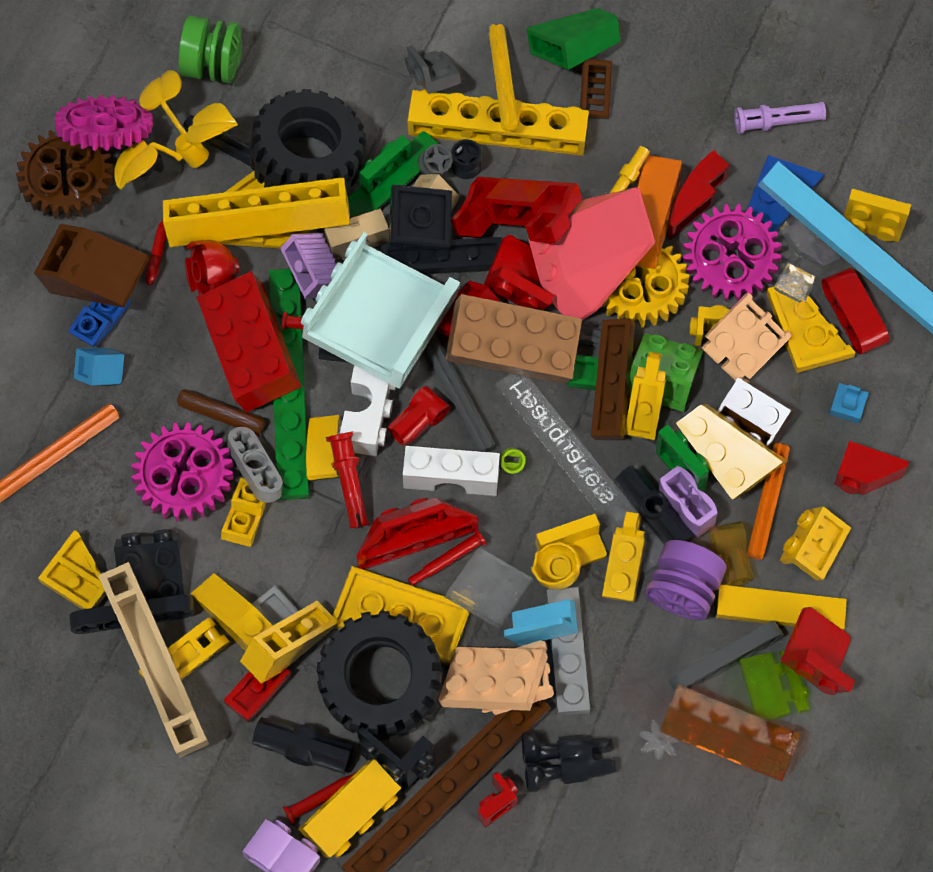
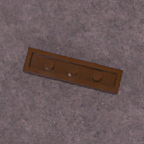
M632 319L602 320L591 437L594 440H618L625 437L635 322Z

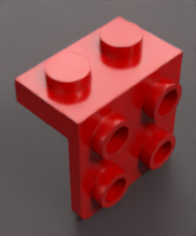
M512 235L503 237L483 285L488 286L492 291L518 306L543 310L550 306L554 295L541 287L531 247Z
M803 608L781 658V662L795 671L797 675L815 685L820 691L829 695L851 692L855 680L839 670L851 641L849 634L813 608Z

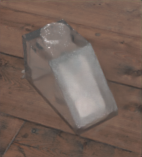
M793 215L779 228L796 255L821 268L843 258Z

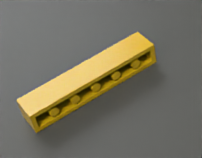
M344 178L163 200V224L170 247L188 245L191 241L198 240L224 241L350 225L349 202Z

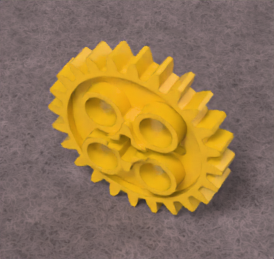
M668 246L665 249H661L656 269L640 266L634 267L602 304L601 307L608 306L606 315L610 316L613 313H617V319L625 317L633 321L639 320L641 327H644L648 319L655 326L657 325L658 316L667 321L669 312L676 314L678 305L684 304V295H687L689 288L687 285L689 274H685L687 265L684 263L679 264L681 254L672 256L673 246ZM658 287H659V288L664 289L665 291H660V292H659V291L654 290L653 288H658ZM643 293H644V295L646 296V298H647V300H648L649 302H646V301H645V299H644V297H643ZM626 295H631V296H634V297H636V298H635V299H628V298H626V297H624V296H626Z

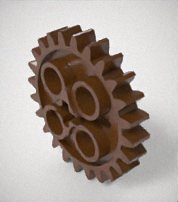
M49 130V138L45 139L38 135L39 144L36 145L29 142L28 145L31 152H21L23 161L17 162L20 172L16 173L17 180L20 182L18 184L19 190L23 193L25 202L31 201L33 210L41 207L43 216L53 211L54 218L58 219L61 212H65L66 218L70 219L71 213L76 211L78 216L82 217L83 208L86 207L92 212L94 211L93 202L103 203L100 194H110L107 185L114 184L112 177L114 167L111 164L113 163L111 154H107L108 152L104 148L99 147L94 151L92 146L81 149V144L71 146L70 141L63 142L62 137L55 136L54 132ZM63 151H67V180L69 184V195L67 196L64 195V168L62 163ZM77 157H85L81 161H75ZM50 159H54V160H55L54 162L49 163V164H46V163H45L47 160H50ZM79 183H87L83 187H75ZM49 186H57L52 190H46V188Z

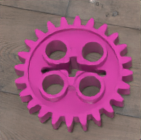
M100 95L96 99L88 96L86 101L78 98L76 99L77 103L68 102L67 107H60V112H56L55 130L57 136L62 137L63 142L70 141L71 146L81 144V149L92 146L94 151L99 147L108 151L113 146L116 149H121L123 144L131 147L132 142L141 143V138H148V133H152L153 127L152 113L144 110L140 104H137L136 99L127 101V97L116 99L115 95L110 96V98Z
M725 204L724 212L722 213L716 207H713V216L711 218L707 214L702 213L703 224L693 222V228L696 233L687 232V238L692 243H684L683 246L685 251L690 252L683 256L684 262L692 263L686 268L687 274L696 273L692 279L693 284L702 281L701 291L703 293L709 288L713 289L712 298L714 299L720 292L724 293V301L726 302L730 294H734L737 301L741 299V293L749 292L752 295L753 288L762 293V281L769 284L772 283V277L769 272L778 273L779 267L773 263L781 262L782 255L774 253L781 250L782 245L779 242H773L778 238L779 233L778 231L769 232L772 228V221L763 224L762 212L753 217L752 207L750 206L743 213L741 212L740 204H737L735 211H730L728 204ZM726 227H733L738 231L737 235L731 238L725 237L721 232ZM712 236L716 237L717 239H719L721 244L712 241L710 238ZM756 244L762 248V251L757 255H750L746 252V248L749 245ZM735 248L738 249V256L732 254L730 257L727 256V249L729 251H733ZM708 250H715L719 253V257L714 261H708L703 257V254ZM742 260L749 264H753L755 267L753 269H750ZM734 267L739 268L743 271V275L740 278L733 279L727 275L728 270Z
M190 422L186 423L184 430H180L178 424L174 423L173 431L168 432L162 426V436L158 437L156 434L150 433L152 443L141 442L145 452H135L136 460L140 462L132 464L133 472L137 473L131 476L133 484L138 485L135 487L137 496L143 495L141 500L144 506L152 503L150 508L153 514L162 509L163 519H167L170 513H174L176 522H179L182 514H186L188 520L192 521L193 512H198L203 518L205 517L203 508L208 507L210 510L215 511L214 500L225 501L221 491H231L230 484L227 481L234 479L233 472L229 470L234 465L232 459H227L230 456L229 448H222L224 446L222 438L214 440L213 430L204 435L202 425H199L195 431H192ZM191 448H194L195 450H193L190 454V457H188L189 450ZM173 449L182 451L177 457L167 456L168 452ZM201 459L211 461L205 467L196 466V463ZM177 472H182L180 480ZM166 476L170 478L166 484L158 485L155 483L159 477ZM178 485L176 495L172 496L171 493H173L176 486ZM190 486L199 488L195 494L188 495L184 493Z

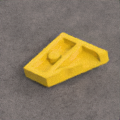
M74 530L38 577L39 582L82 610L98 607L107 595L98 576L101 573L94 559L82 541L80 534Z

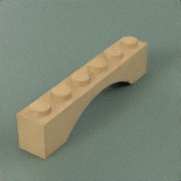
M129 562L98 575L140 667L176 754L181 758L210 745Z

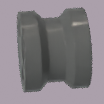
M441 144L429 146L419 156L418 167L423 175L439 174L441 176L451 167L453 162L452 154L446 146Z

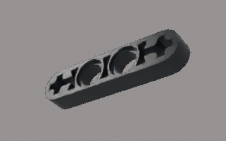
M175 595L146 600L156 623L185 619L195 614L194 599L190 595ZM112 605L78 610L69 614L70 629L75 634H87L122 628Z

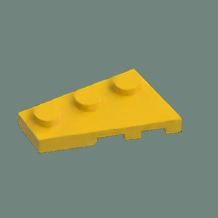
M797 281L767 288L766 294L778 326L784 332L788 330L792 334L785 345L796 373L854 358L856 352L840 338L838 330L832 323L829 324L818 311L819 307Z

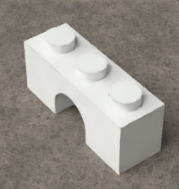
M354 365L351 378L352 394L368 398L371 401V405L361 412L345 410L340 433L353 431L352 444L354 453L377 456L378 447H384L387 428H383L384 418H390L393 400L388 399L390 390H396V387Z
M406 446L403 488L435 491V486L438 484L452 483L464 487L466 494L497 496L500 453Z

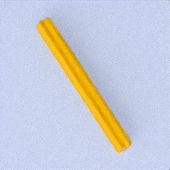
M492 24L489 27V39L501 126L505 131H515L518 128V117L505 27L502 24Z

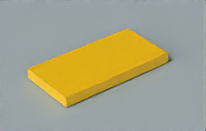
M351 566L333 617L339 622L335 628L340 630L345 626L344 621L351 617L354 621L361 618V613L369 611L371 615H379L380 611H389L392 616H397L398 614L406 616L411 623L419 624L424 629L425 634L430 636L435 644L440 663L450 666L472 605Z

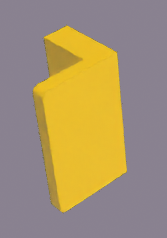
M596 514L536 534L535 545L538 551L547 544L562 542L574 548L580 557L581 567L605 559L607 556L599 535L600 523Z

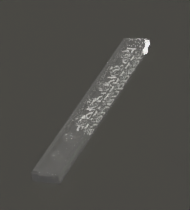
M510 374L496 383V389L609 531L615 534L616 527L623 528L626 511L637 513V511L531 379ZM641 518L639 531H645L644 539L646 540L641 571L646 576L658 568V559L664 545Z

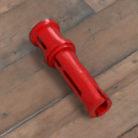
M353 431L326 437V442H330L334 461L331 463L332 468H334V471L338 470L350 529L359 527L356 514L359 516L361 526L370 524L356 469L360 460L354 453L352 444Z

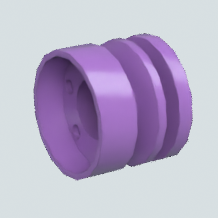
M682 540L667 541L658 559L657 565L660 569L653 571L652 582L648 583L645 595L656 606L679 617L691 620L706 619L711 608L710 605L713 604L715 599L712 591L719 589L727 565L718 555L704 547Z

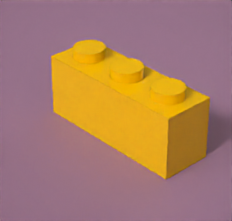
M375 759L368 760L298 830L319 849L318 851L324 858H331L333 855L338 858L351 846L348 840L356 832L360 835L363 834L375 822L372 816L380 808L386 811L397 801L398 797L395 794L401 787Z

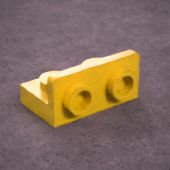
M823 506L808 509L800 515L797 521L798 527L793 536L785 542L783 546L784 553L780 558L783 564L794 563L816 581L824 580L851 530L850 526Z

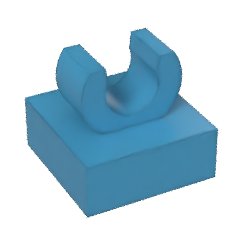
M839 383L829 415L859 424L869 392L860 390L861 388Z

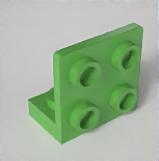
M645 333L631 367L628 396H631L634 377L638 367L646 368L649 351L660 353L659 371L666 372L662 406L684 412L703 350L687 343L681 344L665 339L660 335Z

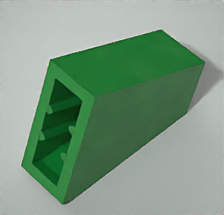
M599 8L526 28L530 54L568 70L621 41L617 15Z

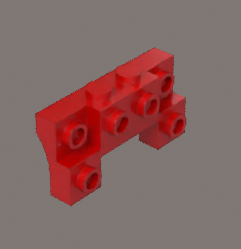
M477 177L470 184L467 198L459 211L451 218V223L455 234L461 236L481 237L491 224L494 223L525 226L530 241L544 242L546 244L557 243L571 226L568 215L582 200L578 183Z

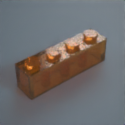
M678 685L660 730L661 733L781 782L801 735L681 685Z

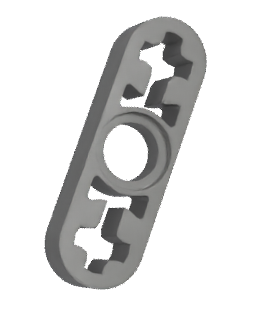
M247 427L232 429L228 434L227 448H229L230 455L254 496L266 503L278 500L282 494L283 481L256 434ZM247 443V451H245L243 444ZM257 460L263 466L254 469L250 468L247 462ZM264 477H265V482H266L267 486H263V478H264Z

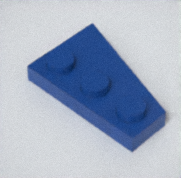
M768 155L748 208L752 207V216L756 217L762 212V223L772 221V228L769 232L778 231L791 215L789 211L758 186L778 161L812 190L823 180V173Z

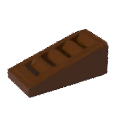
M587 59L582 62L580 108L586 110V104L603 105V111L589 110L588 118L609 119L612 61ZM588 73L605 74V78L588 77ZM588 83L604 84V89L588 88L587 85ZM587 94L604 95V99L587 98Z

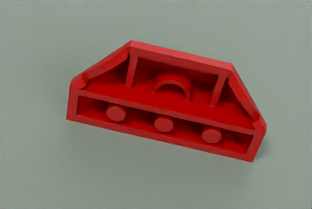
M421 498L412 502L409 507L400 510L398 508L385 510L381 513V516L375 518L356 555L357 567L366 570L473 534L475 529L478 530V518L476 515L438 498L430 500L428 498Z

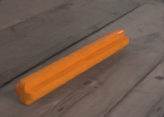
M775 443L772 451L788 460L790 447L786 444ZM787 462L765 478L748 546L747 556L749 558L762 560L764 557Z

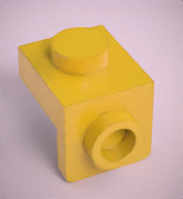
M722 305L698 307L697 317H691L689 335L695 336L694 346H701L703 331H710L730 309Z

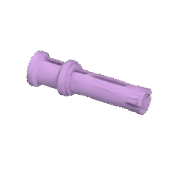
M824 102L770 108L764 104L760 105L759 108L742 110L741 107L735 108L734 112L735 128L738 134H743L745 130L761 129L762 131H768L772 126L824 121L826 119ZM806 113V114L785 116V115H788V114Z

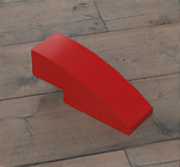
M714 150L699 162L679 191L668 224L667 237L670 240L714 205L715 189L727 180L730 165Z

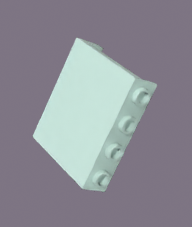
M363 232L357 242L353 240L348 246L345 253L347 258L343 264L340 262L336 264L330 277L332 279L328 286L323 285L319 290L315 307L313 309L309 307L304 313L301 324L304 325L302 338L400 389L455 301L460 282L449 277L445 285L431 279L366 245L367 233Z

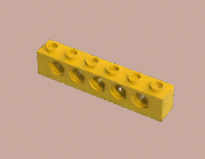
M425 89L421 91L412 90L408 115V135L418 136L421 132L425 131L432 138L453 141L470 139L478 144L584 156L589 110H582L574 106L567 108L555 107L547 103L529 104L515 100L518 128L515 131H505L502 129L501 122L493 121L500 118L498 100L488 96L478 98L464 96L461 93L444 94L433 92L428 94ZM436 112H444V113H446V114H444V115H436V114H434V113H436ZM472 115L474 118L466 119L464 116ZM524 122H531V123H533V125H531V126H526V125H523L522 123H524ZM554 125H559V126H561V127H563V128H562V129H554V128H552V126H554Z

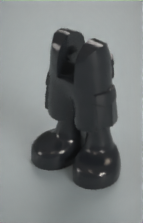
M523 732L522 756L523 763L527 764L525 765V781L528 793L538 792L544 783L555 779H560L563 784H572L587 781L589 778L615 773V760H593V754H602L614 750L612 739L583 738V736L576 735L558 737L556 745L539 743L534 733ZM551 759H559L560 761L559 765L551 766L533 764Z

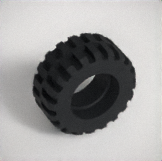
M302 89V92L299 93L292 90L285 92L284 97L277 95L270 99V104H264L259 110V115L255 117L251 134L249 162L251 169L255 171L254 176L261 184L265 183L264 187L344 178L346 191H350L351 186L359 178L366 145V134L363 131L364 126L358 117L355 118L356 112L349 105L345 107L343 105L344 101L335 96L333 99L328 97L326 92L313 93L311 89ZM294 137H311L326 144L332 153L321 158H303L290 152L282 143Z
M370 611L361 613V618L353 621L351 617L344 621L345 626L339 631L335 628L329 635L331 640L328 644H324L320 651L322 657L321 661L317 662L316 671L319 680L317 681L319 692L333 718L351 733H357L363 727L374 737H379L380 740H390V736L394 735L402 737L409 734L408 730L421 726L424 723L423 719L428 714L431 715L436 708L435 702L441 693V681L443 679L440 658L435 644L430 636L425 634L424 629L417 623H411L408 617L401 614L392 616L389 611H380L379 615H371ZM376 647H389L399 651L408 661L411 671L410 683L404 694L397 700L384 705H372L364 702L354 693L350 684V670L354 661L365 651Z

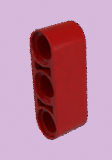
M847 268L821 280L823 292L858 354H864L889 343V334L886 326L852 268Z

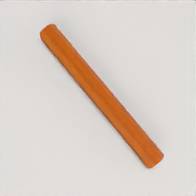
M107 404L0 480V503L118 420L119 414L114 406Z

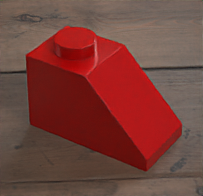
M849 441L834 485L839 486L846 493L864 495L903 478L909 461Z

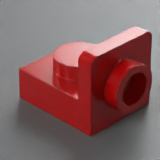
M499 772L492 775V783L499 794L491 793L479 803L480 808L477 809V817L485 828L517 806V796L515 794L518 793V789L508 776L503 779Z

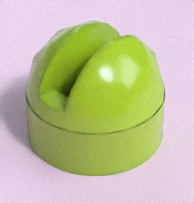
M510 447L501 453L499 462L507 473L515 474L524 468L526 459L519 449ZM506 456L519 457V461L504 459Z

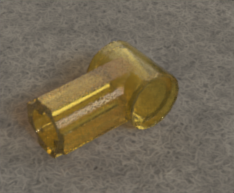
M739 521L710 527L709 535L713 552L724 560L727 565L724 574L726 585L739 587L752 582L754 577L746 551L747 537L743 523Z

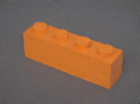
M648 155L644 166H641L638 170L640 174L636 179V184H638L637 188L641 191L655 244L636 266L656 269L671 212L681 183L682 161Z

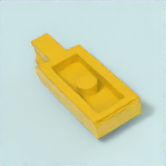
M649 351L646 368L638 367L637 373H635L625 435L655 440L666 383V372L659 371L660 353Z
M626 511L623 528L616 527L615 534H613L602 592L603 598L635 603L646 540L644 539L645 531H639L641 521L639 513Z

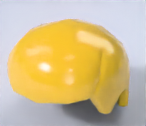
M562 542L550 543L535 553L531 571L542 586L551 590H564L577 580L581 561L573 547Z

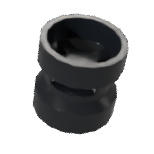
M460 140L452 148V170L457 177L472 179L481 170V149L473 140Z

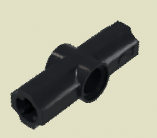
M637 464L630 465L615 478L614 482L639 512L642 523L649 526L664 545L670 540L686 542L693 540L694 535L670 507L668 498L654 487ZM655 504L658 505L662 509V511L659 513H651L646 509V507L648 505Z
M261 717L259 722H257L252 740V745L282 754L293 763L302 766H311L313 764L341 774H345L349 768L354 751V746L324 737L313 728L304 725L292 727Z

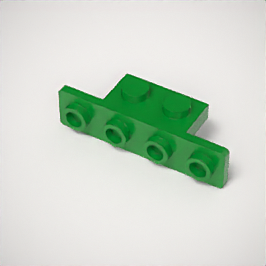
M425 131L421 132L411 142L403 135L395 141H389L382 149L380 155L374 160H368L361 167L359 172L360 187L348 197L350 218L381 209L390 201L392 185L407 186L421 173L418 167L420 154L429 146L439 143Z

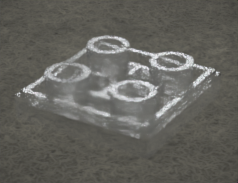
M478 547L447 591L445 598L496 628L501 629L532 584L533 578Z

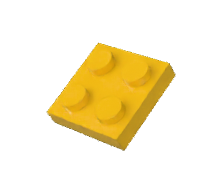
M852 189L843 217L862 233L877 236L882 241L899 242L911 204Z

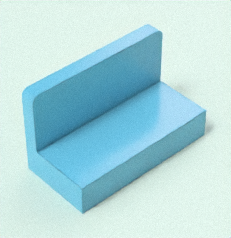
M567 599L512 612L513 628L504 630V637L521 646L539 640L543 641L578 633L575 602Z

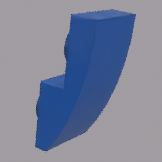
M128 299L124 308L92 302L89 308L83 307L68 332L94 348L119 321L131 304V301Z

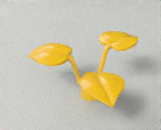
M173 70L166 71L161 77L154 79L145 87L140 95L139 103L147 111L153 110L161 104L181 133L175 141L176 152L155 142L148 145L145 141L141 140V143L132 144L131 147L123 151L116 162L114 176L117 187L122 190L127 183L148 171L156 162L157 150L173 156L177 161L183 158L192 168L201 166L209 157V151L201 142L238 126V123L223 104L213 103L195 115L193 125L186 132L166 102L179 93L182 81L177 72Z

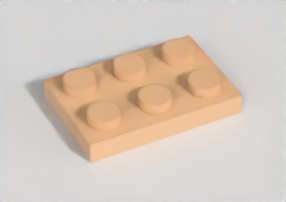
M457 647L438 701L442 707L530 711L548 656L544 649Z

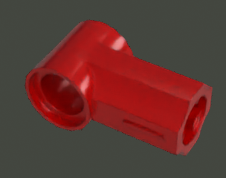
M424 386L413 396L409 407L390 423L387 429L393 439L400 445L409 446L425 429L441 422L448 414L450 405L429 386Z

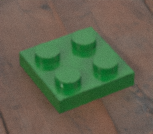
M666 425L658 432L656 455L670 470L680 466L688 471L694 478L697 489L705 492L709 474L708 463L699 453L694 454L688 448V442L680 431L676 430L674 432L669 425Z

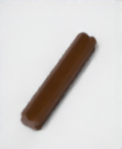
M182 389L178 395L177 403L182 408L235 428L247 427L256 436L260 435L264 429L265 420L253 414L186 389Z

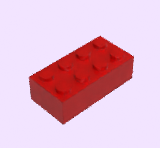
M252 271L197 296L232 396L245 412H249L302 387L265 288Z

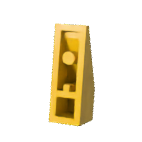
M215 573L191 593V596L244 651H246L254 636L273 626L250 602Z
M315 601L254 636L240 662L262 684L284 671L332 631L339 622L318 601Z

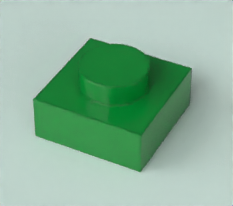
M576 355L573 377L567 382V387L595 391L599 358Z

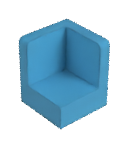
M106 347L77 348L73 379L91 386L121 384L124 354Z

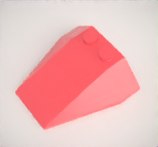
M635 187L581 200L568 215L571 226L557 243L546 244L544 242H533L528 239L541 287L554 295L552 304L562 315L584 320L595 313L655 244L639 188Z

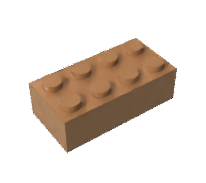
M461 294L455 301L445 361L565 385L573 377L582 319Z

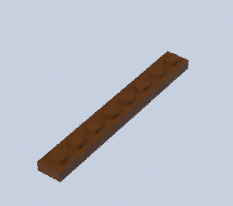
M544 700L533 703L530 711L510 710L497 714L341 866L344 872H387L522 739L523 732H529L550 711L551 706Z

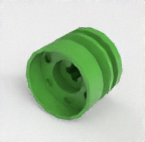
M189 15L184 23L180 41V76L202 79L206 68L209 67L211 81L217 82L221 74L223 83L232 84L242 53L240 23L230 22L228 27H226V22L219 20L214 32H211L210 19Z

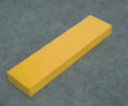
M720 584L716 618L764 624L775 621L777 625L795 627L801 610L805 607H811L844 631L847 599Z

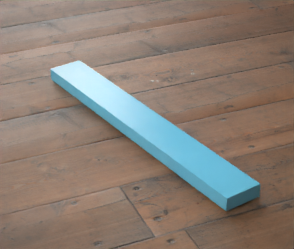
M778 161L758 186L933 334V292Z

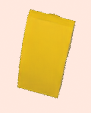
M340 415L309 419L306 450L308 480L339 477L338 470L334 471V468H332L331 463L334 461L330 442H326V437L340 434L342 426Z
M240 478L231 499V509L221 530V539L251 547L261 522L266 502H262L254 496L244 478Z

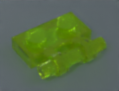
M785 650L779 652L781 658ZM771 652L740 659L739 666L757 724L787 717L790 713L787 703H795L798 714L810 711L807 701L809 698L807 687H803L800 676L782 662L775 664ZM779 676H787L791 690L783 691Z

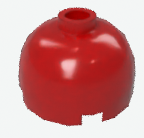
M215 240L191 241L187 245L186 250H191V257L185 258V270L191 292L197 289L198 294L202 295L236 278V275L239 273L238 260L236 257H233L231 251L223 243Z

